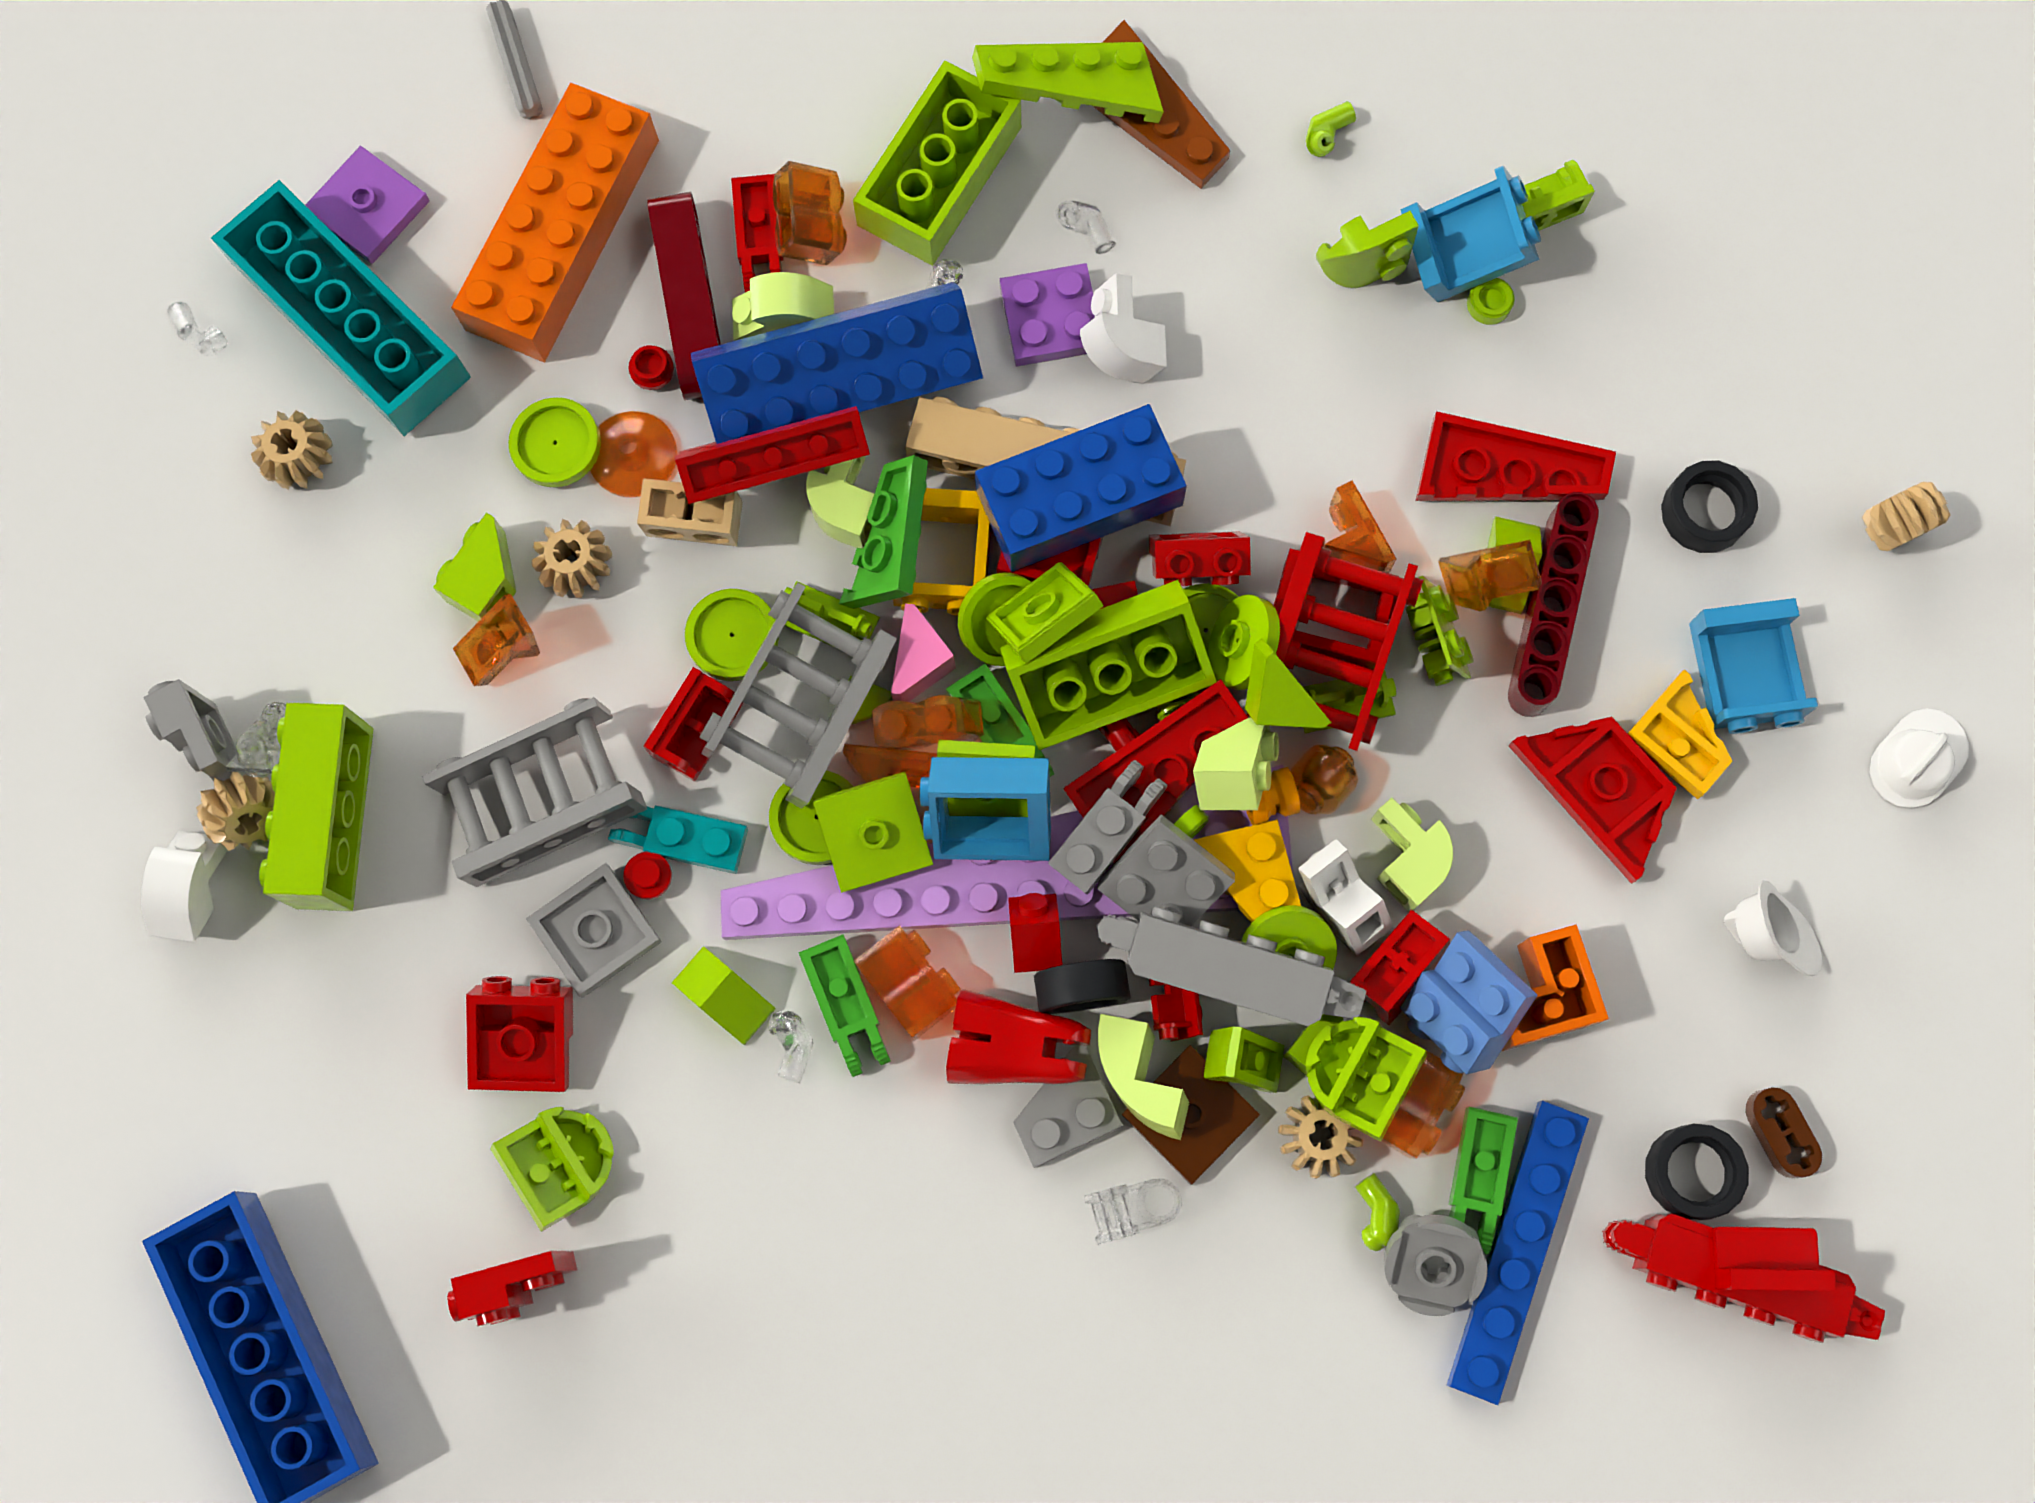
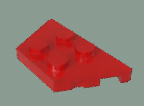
M1611 716L1593 720L1581 726L1570 725L1554 729L1549 733L1530 737L1524 735L1513 740L1508 745L1628 881L1632 884L1640 879L1644 873L1645 868L1643 866L1651 846L1656 842L1662 827L1663 815L1669 808L1677 788Z

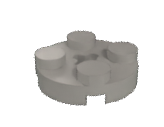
M1435 1214L1408 1216L1401 1222L1400 1228L1392 1234L1385 1248L1384 1267L1388 1284L1398 1294L1399 1300L1407 1308L1417 1313L1429 1316H1445L1454 1313V1307L1463 1305L1467 1300H1469V1304L1478 1298L1485 1286L1487 1261L1479 1236L1472 1227L1466 1226L1455 1218ZM1432 1256H1440L1445 1263H1449L1448 1268H1439L1436 1274H1429L1427 1265L1423 1262Z

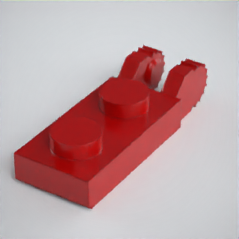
M775 174L731 178L737 256L739 264L742 265L745 293L750 291V279L756 277L753 264L769 263L770 273L782 272L781 261H784L778 186Z

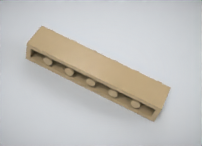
M919 397L905 450L907 457L915 455L927 460L928 469L975 480L976 470L1080 431V429L1065 428L1062 431L1045 427L1044 423L1033 418L1024 417L1015 420L1002 417L999 412L987 407H978L973 410L960 407L954 401L944 397H933L931 400ZM1172 452L1180 472L1184 476L1186 460L1178 458ZM1175 509L1146 521L1171 526Z

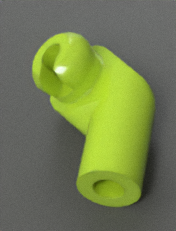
M1346 101L1312 117L1305 139L1306 147L1312 155L1322 157L1330 153L1335 146L1334 137L1336 130L1356 121L1355 110L1350 102Z
M1372 1173L1359 1182L1355 1188L1372 1210L1370 1225L1362 1230V1240L1370 1250L1380 1251L1387 1245L1392 1234L1398 1230L1400 1209L1377 1175Z

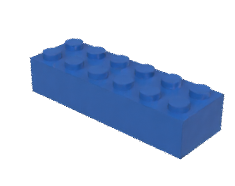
M955 282L691 353L692 364L716 444L857 406L858 412L983 379L962 289Z
M234 1191L142 1241L257 1503H309L379 1464L256 1193Z

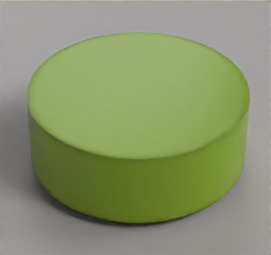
M1500 278L1492 279L1471 289L1467 299L1468 311L1476 321L1482 324H1498L1508 317L1515 301L1514 292L1511 286Z
M1196 804L1184 813L1174 825L1190 838H1193L1208 823L1209 816L1203 810H1200V807Z

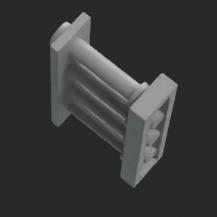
M797 582L790 594L781 590L768 613L769 616L776 619L722 717L713 712L699 738L707 742L701 754L708 758L711 757L720 743L784 778V784L791 788L785 800L802 809L813 796L897 638L883 630H880L872 640L864 637L861 641L799 606L797 602L806 587ZM789 621L850 655L852 657L851 662L858 665L850 681L843 677L839 681L776 646L774 643L786 622ZM764 661L829 696V702L835 705V708L828 721L820 718L817 722L752 686ZM744 702L807 737L806 743L813 746V749L806 762L804 763L797 759L794 763L729 727L740 704Z
M594 697L572 701L564 707L563 712L463 758L453 757L446 759L437 765V770L422 776L425 785L444 796L449 793L451 794L469 848L466 850V855L452 860L458 879L479 887L647 810L642 793L626 781L623 783L616 781L596 728L597 725L613 718L611 711ZM575 735H579L598 789L595 791L596 795L581 802L573 801L553 747ZM536 754L555 806L551 816L538 822L530 821L511 768L512 764ZM491 774L494 775L512 826L509 830V835L494 842L487 840L468 786Z

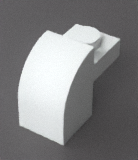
M1115 273L1094 291L1091 310L1095 318L1080 329L1081 341L1088 357L1101 371L1114 378L1144 384L1167 367L1165 325L1134 319L1132 276Z
M178 831L167 848L154 847L147 861L141 886V909L148 936L195 942L214 911L208 881L227 852L225 846L221 843L214 844L212 839H209L206 834Z
M1337 839L1321 851L1314 853L1307 862L1298 868L1304 881L1299 887L1308 903L1326 921L1333 934L1356 956L1394 927L1384 900L1359 878L1348 849Z

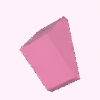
M906 603L891 690L893 703L898 706L906 705L956 669L953 653L914 604Z

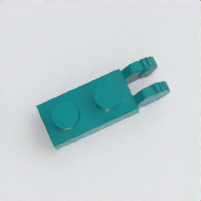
M656 805L654 808L647 806V810L629 817L631 819L637 818L650 821L646 837L621 828L610 830L608 840L614 843L642 849L644 852L656 853L666 859L737 874L748 833V828L745 825Z

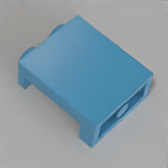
M1504 166L1494 169L1497 177L1496 180L1426 211L1417 202L1400 209L1401 214L1411 211L1419 225L1412 250L1424 290L1437 302L1539 260L1535 244L1541 242V236L1532 216L1526 218L1522 206L1523 203L1528 201L1525 186L1519 175L1512 177Z
M1796 598L1703 609L1689 623L1706 707L1714 722V729L1728 728L1730 734H1739L1757 729L1760 723L1774 722L1776 728L1792 727L1804 723V717L1818 708L1817 698L1806 699L1790 624L1800 616Z

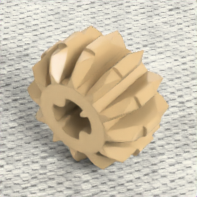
M295 410L290 418L285 413L277 411L276 422L272 425L269 422L261 421V427L265 432L263 435L251 436L252 443L257 447L251 453L253 462L260 467V473L265 479L272 482L276 481L282 488L288 490L294 482L300 487L307 489L308 477L311 475L323 479V472L319 467L320 465L333 463L332 456L327 452L333 445L331 438L324 433V427L317 419H308L303 412Z
M1921 482L1866 510L1862 519L1871 541L1875 542L1879 550L1890 551L1946 523L1951 515L1946 506L1948 503L1933 482Z
M562 518L560 524L561 531L555 533L552 528L545 527L544 533L548 538L547 542H534L533 548L539 556L532 559V567L536 572H541L538 580L545 588L553 586V591L562 598L571 589L576 598L582 599L583 587L588 584L591 589L599 591L600 585L596 580V576H610L611 570L604 562L612 558V551L608 546L603 545L605 537L600 530L590 532V526L583 520L573 529L570 522ZM572 554L578 558L573 563L567 560L568 556Z
M233 769L229 779L222 781L214 777L215 788L200 791L202 803L196 807L198 811L197 817L207 837L212 839L214 844L221 843L230 851L239 844L249 850L252 842L257 839L268 842L265 823L268 813L273 811L275 792L268 777L262 778L253 769L242 776Z
M1309 1095L1301 1098L1304 1114L1292 1106L1287 1108L1285 1114L1296 1126L1286 1124L1278 1127L1279 1134L1293 1136V1142L1281 1146L1280 1151L1282 1154H1289L1295 1150L1298 1151L1300 1155L1291 1165L1295 1171L1303 1168L1309 1160L1311 1161L1309 1168L1310 1177L1317 1179L1322 1173L1323 1162L1331 1177L1340 1175V1167L1336 1158L1348 1166L1354 1165L1356 1162L1354 1155L1345 1149L1346 1146L1352 1148L1363 1146V1139L1348 1136V1130L1355 1129L1354 1127L1330 1115L1320 1103L1317 1110L1313 1099ZM1314 1123L1321 1124L1320 1130L1328 1127L1332 1137L1325 1141L1326 1150L1320 1149L1321 1143L1313 1145L1309 1139V1135L1315 1132Z

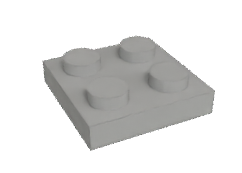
M1160 815L1098 881L1097 889L1137 921H1139L1141 912L1152 914L1153 907L1156 906L1182 914L1180 923L1192 926L1235 882V873L1163 815Z
M607 863L526 918L577 995L581 998H584L662 942Z

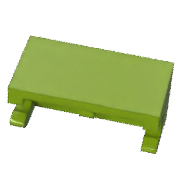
M1570 160L1565 162V167L1558 169L1556 173L1524 185L1528 201L1523 203L1522 206L1526 218L1532 216L1539 231L1582 214L1586 210L1595 190L1586 180L1576 161Z

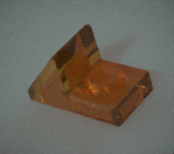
M1353 480L1337 487L1330 503L1329 513L1335 527L1340 532L1345 530L1346 533L1327 542L1323 549L1331 551L1330 556L1390 573L1397 558Z
M1530 540L1442 557L1438 560L1447 593L1451 595L1455 605L1479 612L1485 611L1493 598L1538 590L1542 584Z
M511 594L503 595L453 648L474 687L488 685L513 659L533 657L540 654L534 633Z
M844 744L843 750L847 764L863 784L906 772L910 787L920 788L921 777H929L931 758L937 757V753Z

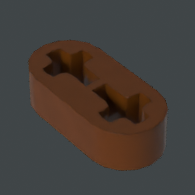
M1771 1087L1753 1093L1746 1103L1745 1113L1772 1166L1778 1173L1788 1178H1803L1813 1175L1818 1171L1822 1163V1151L1796 1101L1788 1092L1781 1088ZM1765 1098L1769 1103L1778 1102L1780 1104L1781 1110L1776 1113V1118L1782 1130L1774 1118L1765 1119L1762 1116L1761 1111L1767 1107ZM1785 1136L1794 1148L1803 1147L1806 1155L1800 1159L1803 1167L1798 1163L1789 1164L1787 1162L1786 1156L1792 1151Z

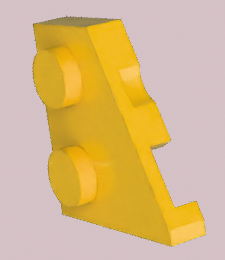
M1683 670L1627 734L1660 769L1696 799H1699L1731 764L1732 759L1723 741L1714 732V722L1707 708H1700L1690 688V684L1693 683L1690 674Z
M1278 819L1193 839L1235 873V882L1224 893L1233 898L1239 905V910L1251 923L1271 909L1288 905L1301 906Z

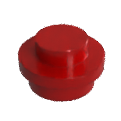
M646 345L634 352L629 361L628 369L633 382L637 386L646 390H656L669 383L674 374V363L670 354L663 348Z
M641 852L633 856L626 864L623 873L624 883L634 896L646 900L654 899L664 894L669 888L672 880V870L667 860L661 855Z

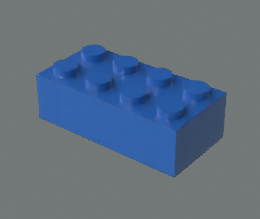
M1150 404L975 471L976 492L1011 573L1181 507L1184 503L1187 488Z

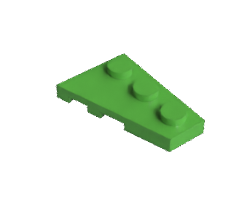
M912 455L884 464L867 515L868 522L872 525L864 548L856 549L852 564L859 568L852 590L843 589L839 602L840 605L856 609L912 595L913 584L916 579L915 567L918 542L921 535L923 499L927 487V460Z

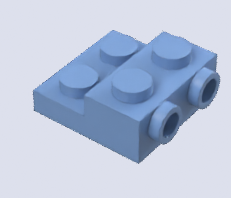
M1467 930L1456 933L1434 970L1421 973L1400 1009L1410 1018L1407 1026L1413 1034L1425 1040H1432L1443 1051L1440 1059L1447 1068L1467 1075L1491 1068L1538 995L1475 935Z

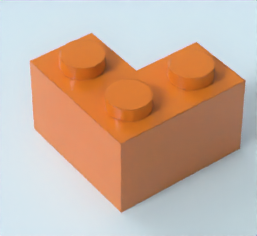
M1577 924L1529 937L1517 945L1531 989L1538 996L1502 1051L1594 1026L1609 1019Z

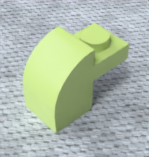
M790 272L768 273L751 278L750 291L732 299L733 340H740L834 314L833 286L808 275Z
M865 456L827 466L824 468V473L827 475L814 470L809 471L806 481L807 497L818 526L831 538L855 548H864L872 525L868 522L867 515L874 493L853 486L866 459Z
M1391 797L1377 810L1371 820L1401 850L1402 854L1378 876L1377 880L1410 912L1411 909L1414 910L1446 879L1452 866L1453 845L1446 827L1440 820L1425 832L1419 826L1422 824V821L1418 814L1406 803L1402 802L1399 805Z

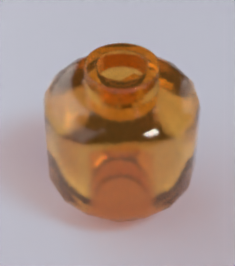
M1314 745L1290 769L1298 791L1300 809L1309 814L1333 813L1351 795L1358 783V775L1354 767L1353 758L1346 750L1337 746Z

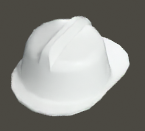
M1925 708L1912 711L1900 720L1871 757L1869 775L1874 789L1884 800L1897 807L1912 809L1928 805L1940 796L1963 769L1969 756V742L1966 733L1955 718L1941 710Z
M1761 881L1758 885V893L1743 899L1738 903L1734 911L1724 917V925L1752 959L1760 961L1786 960L1796 970L1806 976H1815L1821 970L1822 954L1814 930L1803 914L1779 894L1769 881Z

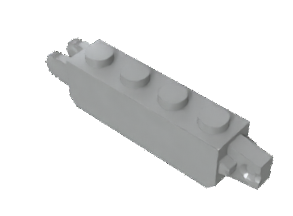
M1156 906L1153 907L1152 914L1141 912L1139 921L1123 916L1116 917L1115 914L1112 916L1109 913L1108 916L1104 915L1103 919L1097 923V938H1101V942H1105L1106 945L1110 943L1112 947L1128 951V964L1135 975L1305 1026L1319 1021L1322 1014L1353 1018L1359 1017L1366 990L1335 976V971L1323 966L1324 956L1296 948L1295 955L1292 957L1276 952L1277 942L1249 934L1245 943L1227 937L1230 930L1227 927L1201 920L1198 929L1180 923L1182 914Z

